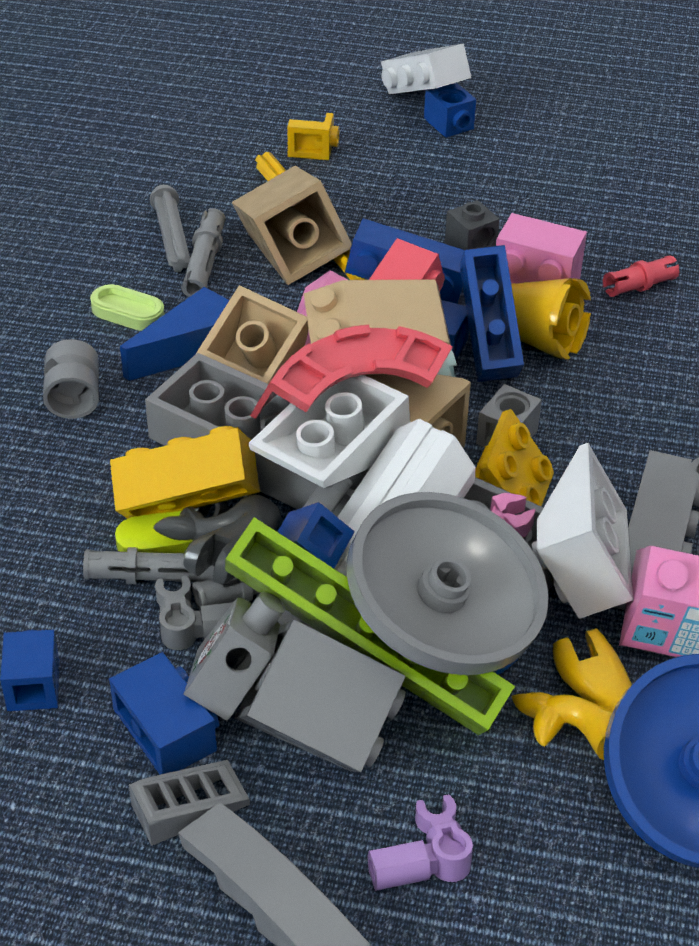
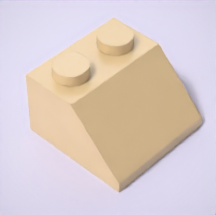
M239 285L197 353L269 384L280 367L293 354L305 346L309 330L307 316Z

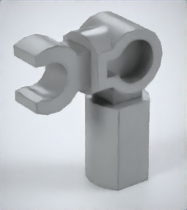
M181 576L182 587L177 591L166 590L163 579H157L155 590L157 603L160 606L159 624L163 644L172 650H183L192 646L196 638L204 637L205 640L233 602L200 606V610L194 611L191 605V582L188 576Z

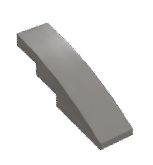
M221 802L178 832L183 849L215 873L220 890L251 913L258 932L276 946H371L339 909L286 856Z

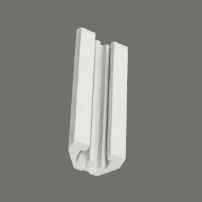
M421 419L396 429L338 515V518L355 532L334 568L335 570L347 577V558L352 541L364 519L385 501L416 492L444 493L461 498L466 496L475 482L476 467L454 435L444 430L440 431L432 427V424ZM287 610L278 619L280 626L294 619L314 629Z

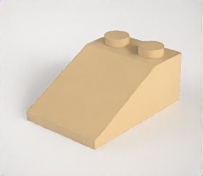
M342 280L304 293L311 344L334 334L336 330L369 324L370 328L397 329L398 326L410 328L436 337L451 345L436 280Z

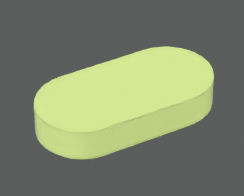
M119 285L101 286L94 290L90 296L91 308L95 316L135 330L142 331L165 315L164 304L160 299Z

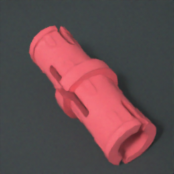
M671 255L651 262L640 260L631 264L629 268L605 273L603 276V287L615 284L614 288L605 291L610 297L635 289L639 292L649 290L653 284L676 279L679 276V264L667 268V265L677 261Z

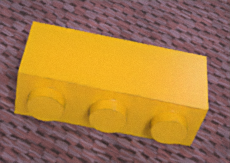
M221 426L212 429L209 435L197 438L178 437L169 440L166 446L154 449L134 448L125 453L126 456L111 459L115 511L128 519L141 515L182 511L188 506L197 508L259 493L260 487L255 452L249 448L251 439L238 427Z

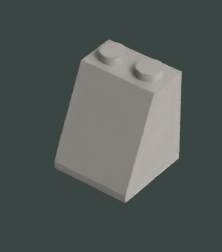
M293 619L280 626L274 654L245 695L235 715V719L350 772H362L364 765L371 767L381 751L384 739L378 735L386 718L393 719L404 701L406 691L400 689L406 676Z

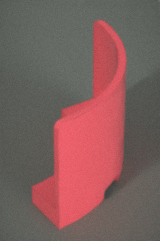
M368 324L336 330L334 334L319 339L312 344L308 343L293 354L272 378L250 416L256 419L263 408L276 395L307 412L313 402L327 389L341 381L359 375H395L428 388L434 381L453 346L421 331L398 326L397 329L370 328Z

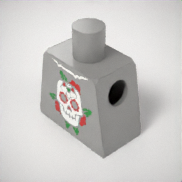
M261 592L252 604L243 598H237L199 646L184 695L228 721L274 654L280 628L278 619L285 611L283 603L268 592Z

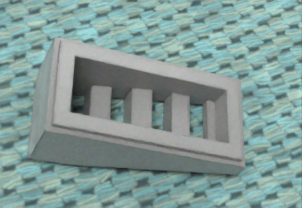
M228 760L156 775L129 784L131 805L151 846L177 836L179 831L220 802L232 812L250 805L249 797ZM222 779L229 794L219 796L213 783ZM203 788L208 799L199 800L194 790ZM184 795L188 803L179 805L176 798ZM166 803L168 808L158 809V805Z

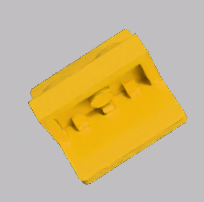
M513 410L503 411L490 442L485 446L475 470V477L512 494L525 496L526 500L542 506L554 474L552 464L548 457L542 454L531 438L528 428L524 423L520 422Z

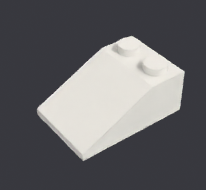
M366 375L348 378L322 393L307 412L290 403L249 442V448L303 478L326 488L371 468L396 429L410 423L409 396Z
M589 443L579 446L537 518V541L532 543L533 552L542 569L548 568L553 576L558 597L563 603H570L579 619L633 601L627 509Z

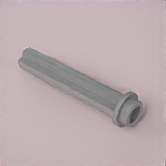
M159 185L152 191L150 203L157 213L168 265L173 266L175 272H181L183 268L188 267L190 255L177 207L179 195L173 187Z

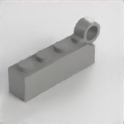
M652 450L649 451L628 527L631 573L633 571L636 550L648 546L691 554L693 543L685 542L684 538L685 536L694 538L699 520V512L691 510L692 506L699 507V457L692 461V459ZM627 603L615 606L613 608L625 610Z

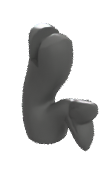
M251 495L241 499L228 511L209 518H205L191 506L185 507L179 516L163 518L154 525L153 529L170 539L193 540L184 552L183 565L186 570L191 574L199 576L213 565L215 566L213 572L214 582L225 584L235 578L225 571V559L252 519L255 517L278 532L281 527V512L269 499L261 495Z

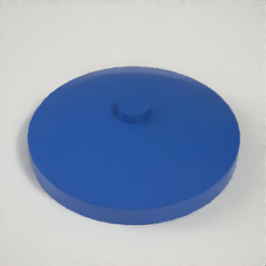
M690 654L669 659L651 668L622 695L613 710L606 729L604 765L612 797L620 813L635 833L659 853L674 861L699 868V654Z

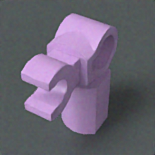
M449 794L443 795V813L440 814L430 813L426 809L423 800H418L416 803L415 822L417 827L427 834V844H424L423 840L368 851V869L375 891L429 880L433 874L447 882L460 881L469 874L473 843L470 836L455 821L456 803Z

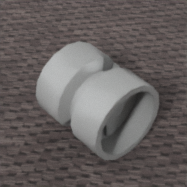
M69 339L54 343L47 350L44 357V405L51 413L58 417L74 419L89 415L96 409L99 402L98 354L92 346L84 341Z

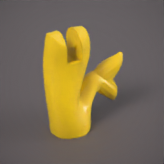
M595 628L585 632L591 658L579 661L568 637L553 643V659L558 673L564 682L581 697L573 695L553 696L543 692H530L512 695L511 698L519 711L526 716L534 718L533 731L537 742L541 746L545 747L563 727L564 723H568L577 727L584 734L597 756L604 760V741L610 717L616 704L632 683L611 644Z

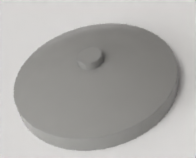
M416 492L394 497L377 506L369 513L358 529L348 552V586L356 608L364 621L390 648L405 658L429 669L450 674L476 675L504 668L521 657L529 648L546 619L548 588L545 575L536 555L523 537L510 524L492 511L470 500L436 492Z

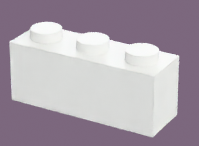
M464 43L417 51L381 61L383 69L382 81L388 90V94L435 89L471 78Z

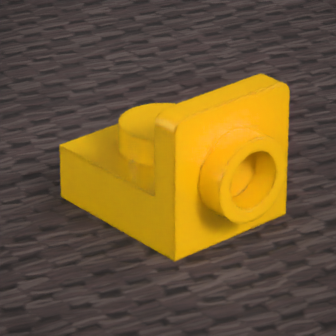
M326 113L324 122L289 119L287 126L288 157L329 160L332 147H338L340 128L339 126H334V113Z

